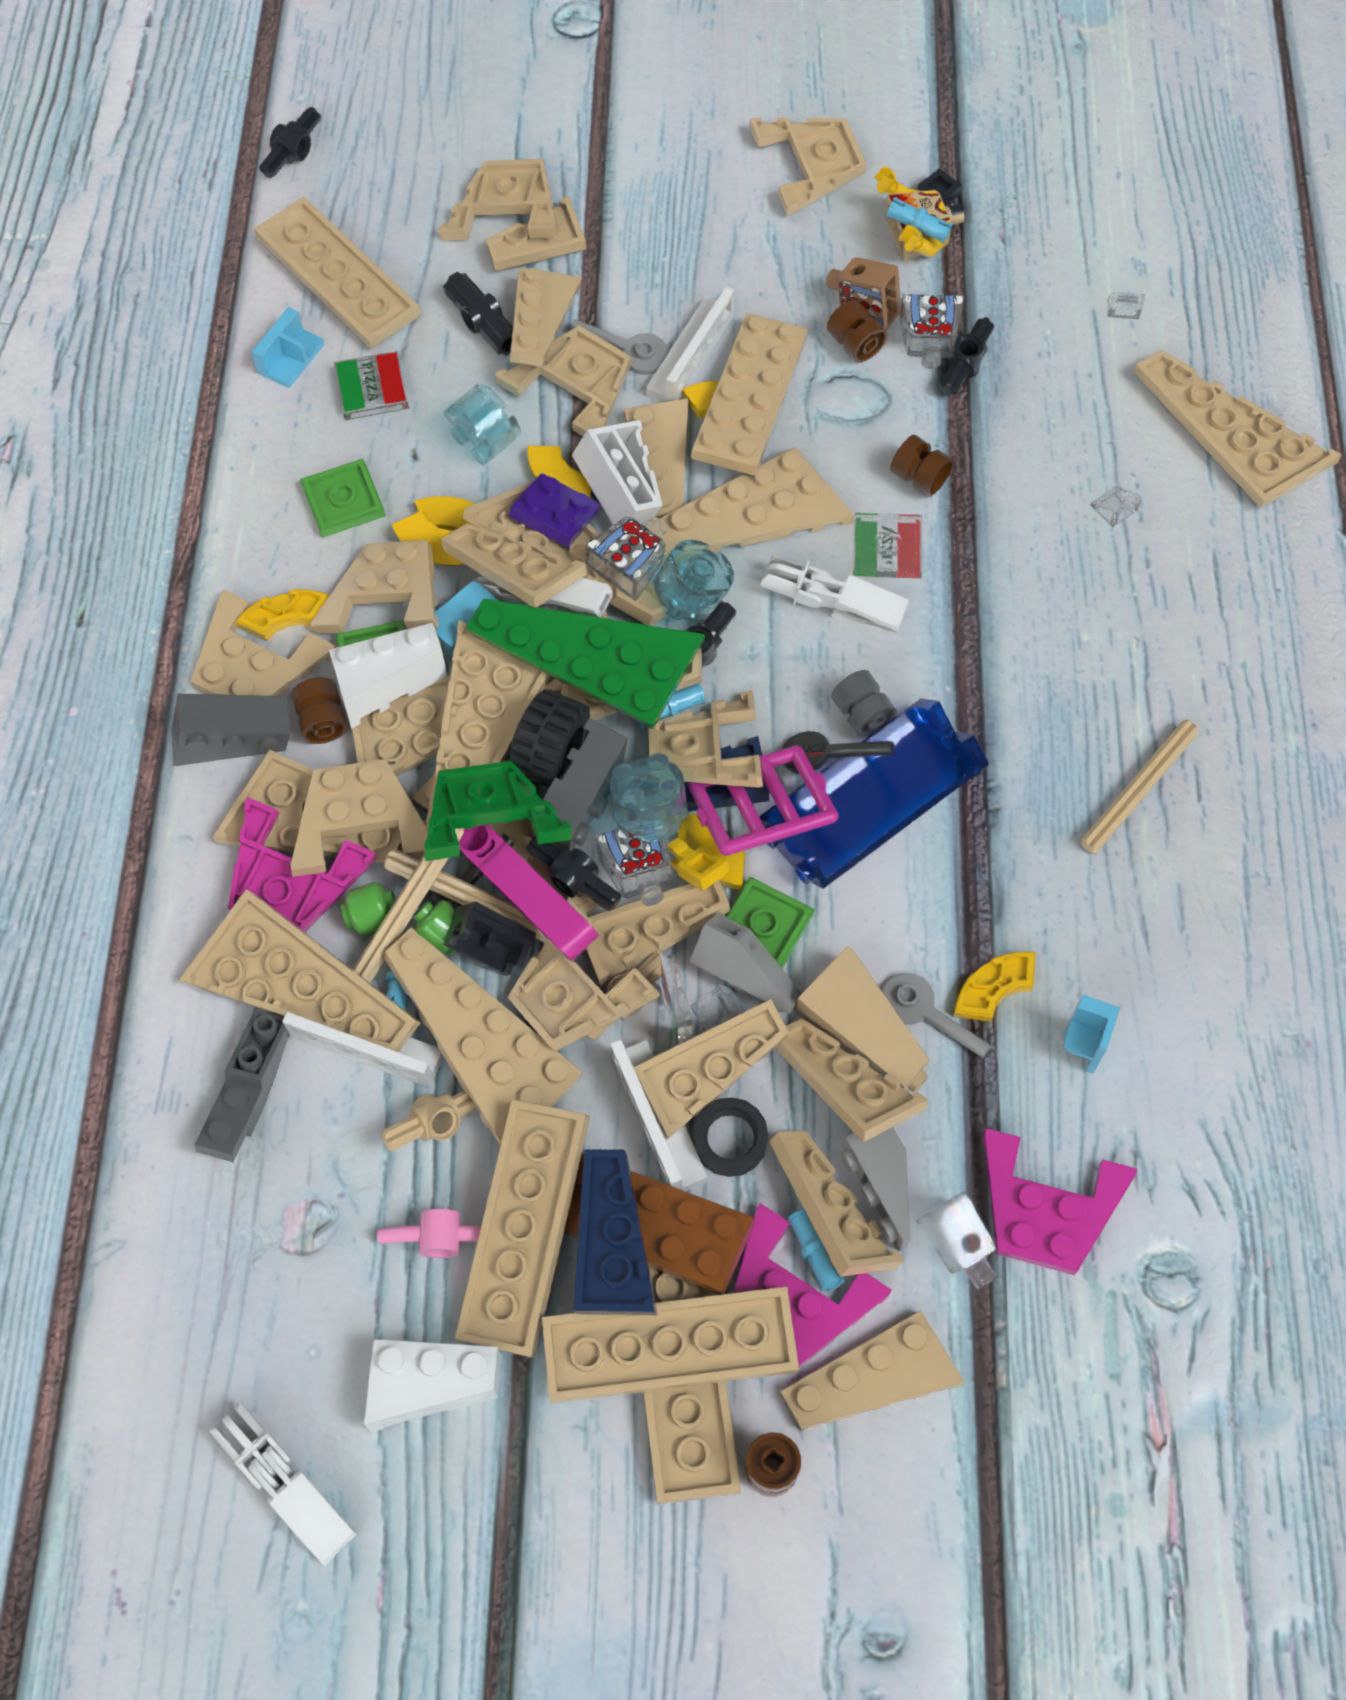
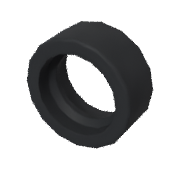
M730 1097L718 1099L702 1110L695 1123L693 1139L696 1152L703 1166L714 1174L726 1177L744 1175L757 1167L765 1155L768 1141L766 1120L758 1108L746 1100ZM732 1115L748 1122L753 1130L754 1140L747 1154L740 1158L726 1159L712 1151L708 1144L707 1135L710 1126L715 1120Z

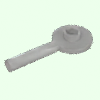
M576 319L573 320L570 330L580 325L630 355V370L637 374L648 375L656 373L668 354L667 345L661 338L653 334H637L627 340Z
M903 973L894 976L885 984L882 992L904 1024L913 1025L925 1019L981 1058H984L989 1052L990 1044L934 1008V992L931 985L923 977L916 974Z

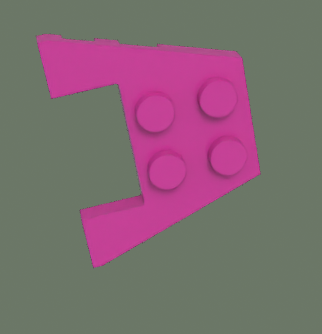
M247 797L244 805V824L239 836L240 849L238 861L234 867L228 910L233 908L245 890L248 889L306 933L376 861L378 856L373 851L345 840L328 874L323 872L293 877L291 871L292 858L264 846L280 813L277 809Z
M986 1128L983 1142L986 1149V1169L990 1184V1205L996 1254L1075 1276L1136 1176L1137 1168L1102 1159L1099 1163L1093 1198L1014 1177L1013 1171L1021 1137Z
M760 1203L754 1216L755 1224L748 1238L734 1293L787 1287L800 1368L831 1344L845 1330L865 1317L878 1304L888 1299L892 1290L867 1273L858 1274L839 1304L835 1303L769 1259L788 1230L790 1222Z

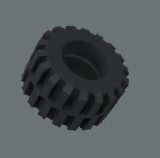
M550 689L542 690L530 702L519 721L511 744L510 761L528 779L550 788L555 777L559 779L571 762L567 759L571 749L579 750L584 743V726L590 718L589 706Z

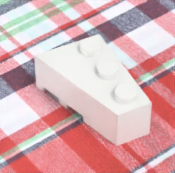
M641 420L588 429L572 454L615 529L630 519L640 524L642 528L652 522L663 506L654 471L649 470L647 456L649 455L648 447L643 445L640 432L643 429Z
M433 622L329 650L351 729L360 725V719L378 709L381 713L390 708L389 703L404 694L410 697L447 676L441 645Z
M374 1339L363 1425L370 1432L384 1429L383 1427L405 1421L419 1420L427 1415L446 1410L448 1412L498 1398L502 1355L498 1347Z

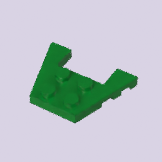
M512 761L438 771L433 797L432 814L428 823L427 840H425L424 858L425 861L460 856V845L455 829L459 828L471 829L480 825L510 823L515 820L529 819L538 845L571 840L572 828L566 820L561 821L556 816L555 808L549 801H543L536 794V787Z

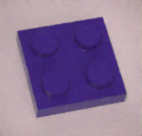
M541 473L513 503L509 517L569 548L597 515L601 504L590 499L587 495L560 483L557 479Z

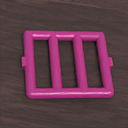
M795 745L759 756L762 779L785 820V823L765 828L744 786L727 785L750 831L749 834L730 839L705 790V787L715 784L687 782V786L698 807L697 818L702 827H708L722 855L728 856L833 824L838 820V812L826 792V780L821 772L816 773L800 746ZM793 761L820 812L800 818L773 767Z

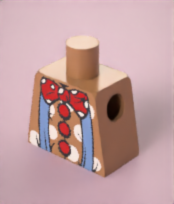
M856 257L848 263L843 271L833 268L828 273L826 286L839 292L840 305L849 300H858L867 309L871 317L875 318L886 331L901 313L898 266Z

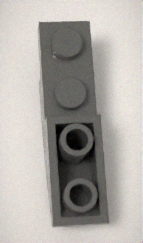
M255 1008L225 1069L226 1081L194 1144L196 1152L234 1162L245 1137L252 1136L275 1080L289 1035L282 1022L285 1016Z

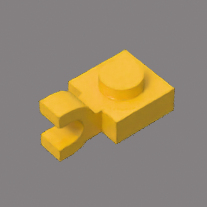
M679 838L666 845L667 850L676 857L670 861L671 867L677 870L678 876L701 891H704L730 872L728 860L704 845L694 851Z

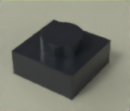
M937 169L918 184L917 190H935L939 192L946 206L961 194L962 185L941 169Z

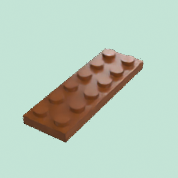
M584 1153L581 1155L564 1234L577 1239L579 1236ZM631 1171L648 1266L724 1295L755 1224L754 1217Z

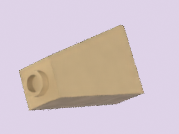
M847 946L798 997L796 1012L809 1023L839 1041L842 1050L852 1055L859 1054L869 1061L870 1068L883 1076L887 1073L901 1081V1088L907 1092L910 1090L914 1094L928 1078L925 1072L929 1058L854 950Z

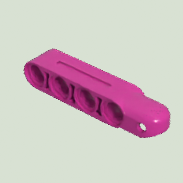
M488 824L464 829V834L459 841L460 850L571 962L599 936L596 930Z

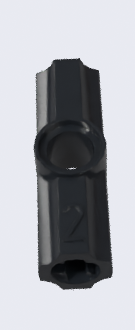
M457 271L450 275L447 282L443 285L444 294L459 309L468 329L473 334L480 333L498 355H509L511 352L513 326L503 316L498 301L491 293L484 294L466 273L462 274Z

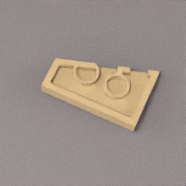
M567 196L561 199L560 205L554 208L558 230L557 237L530 238L527 231L529 222L525 224L516 223L486 239L487 249L494 270L499 271L586 250V240L570 197Z

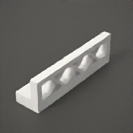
M725 287L717 300L707 296L704 297L647 385V397L661 403L682 398V389L691 384L734 316L733 289Z
M290 1012L286 1013L282 1021L290 1037L427 1088H430L444 1057L438 1047L411 1037L400 1052H396Z
M621 1040L611 1043L613 1063L666 1184L686 1191L708 1182V1176L685 1125L667 1139L633 1068L654 1057L648 1041L645 1040L628 1048L624 1047Z

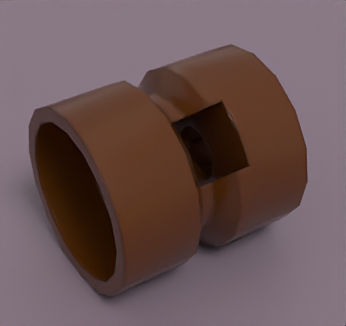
M855 299L840 305L827 322L828 332L859 363L874 357L887 340V331Z
M911 435L897 450L891 462L890 471L905 482L913 480V486L928 497H932L947 481L953 469L954 460L940 450L931 451V445L917 435Z
M315 677L304 680L293 688L291 695L295 711L300 716L298 723L304 741L312 744H325L341 738L346 733L348 727L343 709L340 706L341 700L335 681L330 678Z
M769 1432L760 1435L751 1443L746 1455L745 1474L748 1483L756 1492L769 1497L786 1494L794 1486L801 1469V1455L798 1446L790 1437L782 1433Z

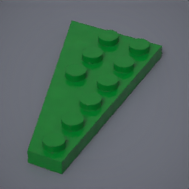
M485 598L482 599L466 626L467 633L651 729H654L705 640V634L540 607L533 608L528 605Z

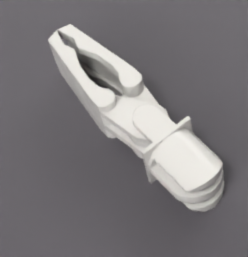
M772 555L764 573L765 576L760 583L762 588L793 598V606H796L798 602L812 608L828 607L833 609L832 618L894 637L899 633L905 612L909 607L908 599L857 577L846 575L843 582L835 580L830 573L810 566V560L807 561L806 566Z
M480 573L478 574L476 581L499 601L530 606ZM581 578L538 607L602 617L613 597L612 589L606 583Z
M240 1402L234 1408L246 1424L258 1435L256 1440L253 1441L229 1414L222 1418L221 1421L245 1448L241 1454L216 1426L208 1432L258 1490L264 1487L271 1496L267 1500L270 1506L319 1562L326 1566L357 1534L303 1472L298 1470L295 1473L288 1465L291 1458ZM276 1474L285 1482L283 1486L275 1479L274 1476Z

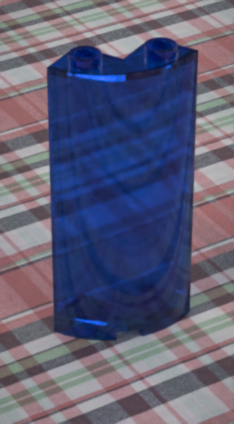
M920 698L861 741H893L894 755L838 758L820 771L826 780V792L838 812V820L833 824L767 843L770 848L774 849L776 847L783 857L794 867L796 875L804 884L812 882L824 889L989 765L975 735L954 731L940 701ZM805 783L788 795L800 818L820 812ZM776 804L759 816L765 828L785 823Z

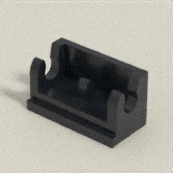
M475 901L456 907L444 945L507 976L511 974L514 965L519 968L523 967L532 941L535 940L537 933Z

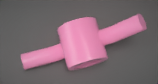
M429 1209L421 1212L420 1226L379 1228L377 1240L379 1244L419 1242L420 1255L430 1258H449L459 1254V1242H478L481 1226L460 1225V1213L454 1210Z

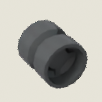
M860 670L847 676L834 688L831 694V698L844 715H850L848 722L858 736L862 738L872 736L881 731L897 714V709L886 694L879 693L881 687L868 670Z

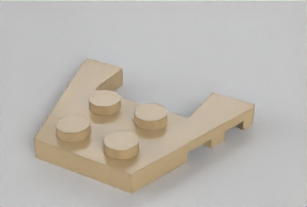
M762 118L750 119V130L758 148L789 141L805 177V180L779 186L778 196L786 215L797 212L866 172L867 163L847 119L807 118V123H790L788 118H777V122H761Z
M544 159L484 161L465 189L467 192L466 197L461 203L454 205L450 211L451 219L447 224L442 223L438 230L442 241L468 240L475 215H525L531 213L527 227L530 238L557 237L558 230Z
M579 325L555 339L542 367L518 363V365L508 371L505 368L495 374V380L498 385L519 397L539 375H542L588 403L587 407L572 422L573 431L584 436L588 429L606 426L630 369L631 356Z
M427 540L365 544L312 620L310 626L316 634L343 633L354 604L409 602L404 618V623L408 629L432 622L435 629H438L439 621L435 613L437 598L433 590V581H435L433 551Z
M223 589L220 593L191 683L194 689L204 694L282 696L287 692L286 688L300 677L305 679L315 672L313 668L323 660H331L329 650L336 648V646L309 632L290 659H286L235 633L238 628L235 621L251 605L248 601Z
M753 691L739 693V700L725 704V701L721 699L712 702L711 709L694 715L691 710L658 720L654 729L648 727L652 779L763 787L759 755L723 760L721 758L719 725L755 721Z
M386 759L313 769L291 861L293 877L326 872L322 838L399 827L403 853L414 858H422L424 856L425 840H427L428 829Z
M569 898V899L567 900V902H568L591 926H593L594 923H593V922L586 916V914ZM547 939L538 956L530 959L507 998L554 1051H557L657 999L661 994L635 967L605 994L575 961L571 962Z

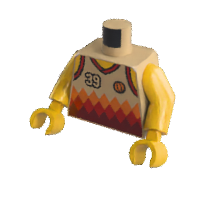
M882 167L875 175V180L879 181L876 185L878 192L885 193L887 191L888 194L885 219L903 262L921 255L932 258L949 243L950 233L943 244L921 233L914 226L904 225L894 219L887 218L886 215L893 199L896 197L918 209L924 207L928 209V214L953 225L964 222V211L961 204L945 207L939 192L935 190L919 191L905 187L896 180V174L888 167Z

